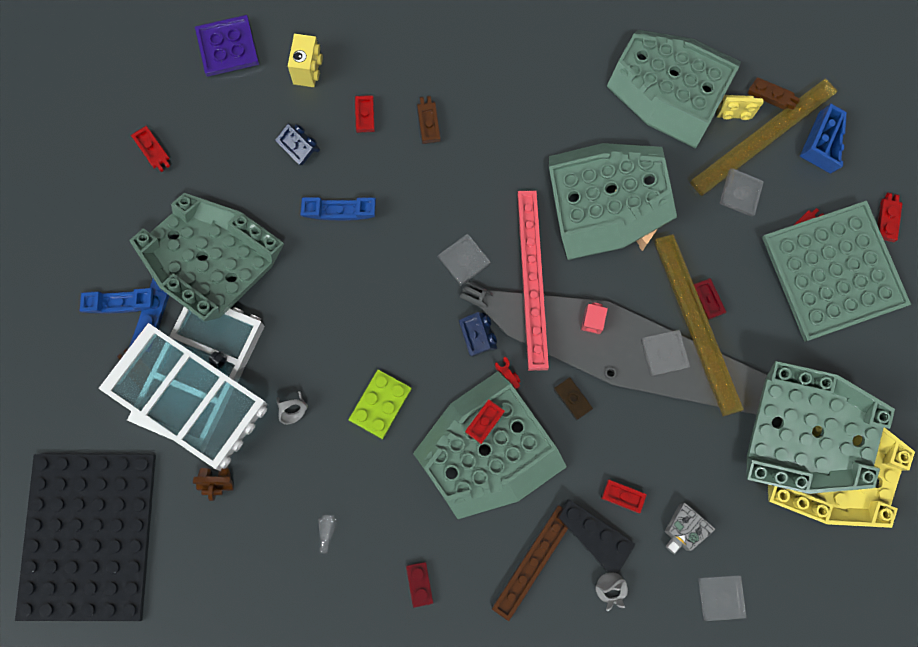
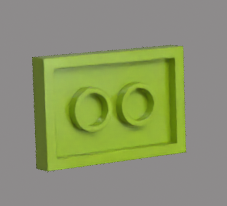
M377 370L348 420L383 440L412 388Z

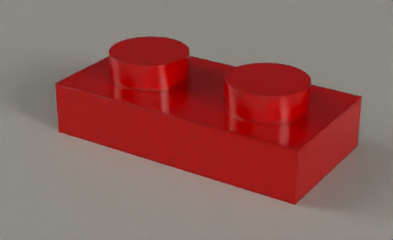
M355 96L356 132H375L373 96Z
M488 399L465 433L482 444L505 411Z
M608 480L601 499L640 514L647 494Z

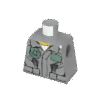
M682 503L677 507L665 529V533L672 538L665 547L674 555L681 547L686 551H691L708 537L715 528L687 504Z

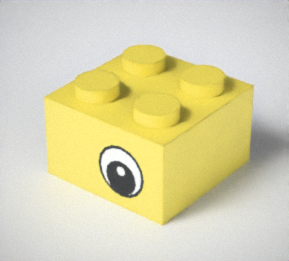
M294 34L288 61L292 82L294 85L315 87V82L319 80L320 75L318 67L322 65L323 55L320 54V44L317 43L316 36Z

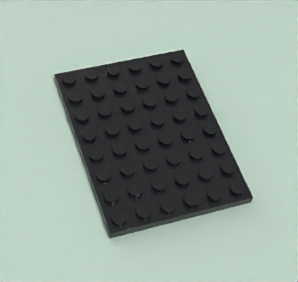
M34 454L15 621H142L156 455Z

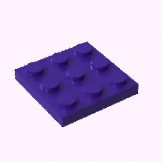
M247 15L195 26L204 71L207 77L259 65Z

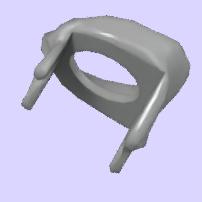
M301 391L298 392L300 400L294 399L280 402L279 397L276 398L279 410L278 416L281 423L286 425L295 423L305 414L308 405L304 402ZM292 405L300 406V410L295 413L285 412Z
M617 573L603 574L598 579L596 592L602 601L608 603L606 611H610L613 604H617L620 608H625L623 599L628 593L625 579ZM611 590L620 591V594L616 597L605 595V593Z

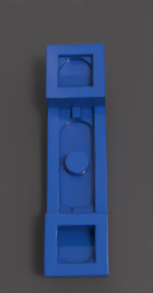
M302 198L301 216L322 220H360L375 217L376 198H357V200Z
M134 289V292L106 294L100 292L81 293L80 312L127 313L152 308L153 289Z

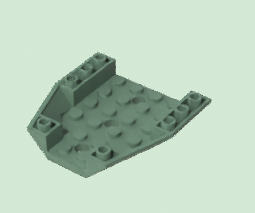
M637 30L619 59L607 87L648 126L696 149L731 84L741 61L692 38ZM642 54L646 59L640 60L637 55ZM670 70H676L679 75H671ZM702 87H710L711 92L704 91Z
M601 143L549 156V170L560 232L568 260L625 248L677 218L662 147ZM646 177H654L655 181L653 184L647 185L644 183ZM614 185L617 189L614 193H607V187ZM572 194L579 195V199L576 202L569 201V197Z
M183 193L171 204L173 213L150 233L143 228L129 241L159 288L206 322L221 318L272 268L284 243L237 210ZM173 234L179 236L177 239H169V237ZM201 255L208 257L205 261L197 259ZM233 276L237 280L235 282H228L227 278Z
M775 361L765 378L747 452V480L807 494L875 488L880 468L874 466L883 428L890 429L895 409L837 374ZM775 417L782 419V424L779 427L772 426V420ZM820 426L822 433L817 437L813 436V428ZM860 435L862 437L861 444L854 446L853 438Z
M499 371L453 401L413 453L457 519L518 502L567 467L555 444L512 384ZM489 399L505 412L483 443L480 444L467 435L465 431ZM514 422L522 424L523 430L520 433L512 430ZM481 445H488L490 447V454L487 456L481 455L479 447ZM448 468H455L458 472L457 477L454 479L447 478L446 470Z

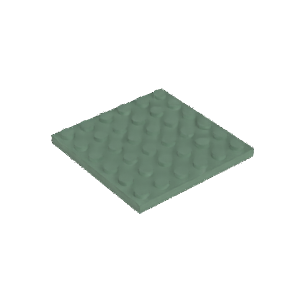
M867 201L762 236L804 342L911 305Z

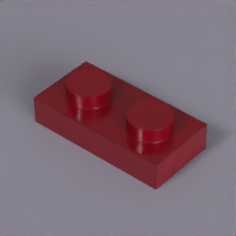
M711 278L692 286L707 321L726 313Z
M426 562L406 566L413 608L433 604Z

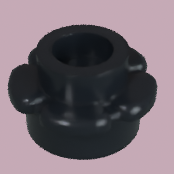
M219 351V353L213 352L209 357V364L216 369H221L227 361V356L224 355L223 351Z

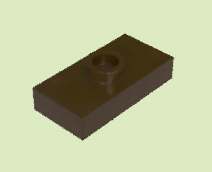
M570 377L554 388V391L576 421L593 409Z

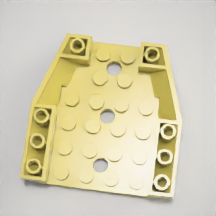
M816 426L812 430V434L815 437L822 433L820 426ZM883 428L874 466L880 468L878 487L807 494L768 485V501L824 524L892 528L898 508L891 506L901 471L910 470L915 451L886 428ZM860 435L853 438V445L858 446L861 444L862 437Z

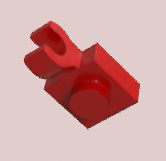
M504 357L505 366L500 367L496 362L494 365L495 369L512 384L515 390H518L521 381L515 372L512 373L510 371V362L508 358Z

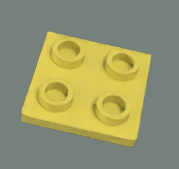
M724 95L716 110V116L723 119L741 118V120H749L755 116L764 102L763 99L754 98V96Z

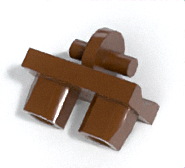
M201 468L198 477L193 478V484H196V489L202 490V495H208L209 501H214L216 495H223V491H233L234 488L231 472L228 468H222L218 472V477H212L211 469Z

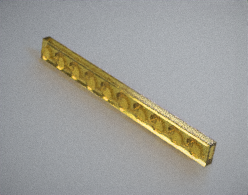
M825 78L799 98L800 101L794 110L784 109L690 182L691 185L701 196L705 195L834 96L837 90Z
M674 234L657 238L654 241L722 416L741 412L744 409Z

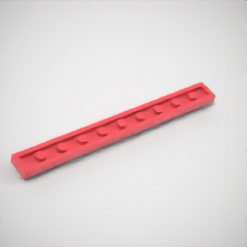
M518 191L528 371L548 370L537 191Z

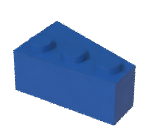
M829 104L818 113L800 157L830 174L843 167L841 156L844 144L842 142L843 135L845 134L847 112L833 104Z

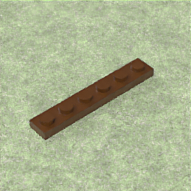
M559 505L492 607L493 611L507 621H510L567 531V527L557 517L562 509Z

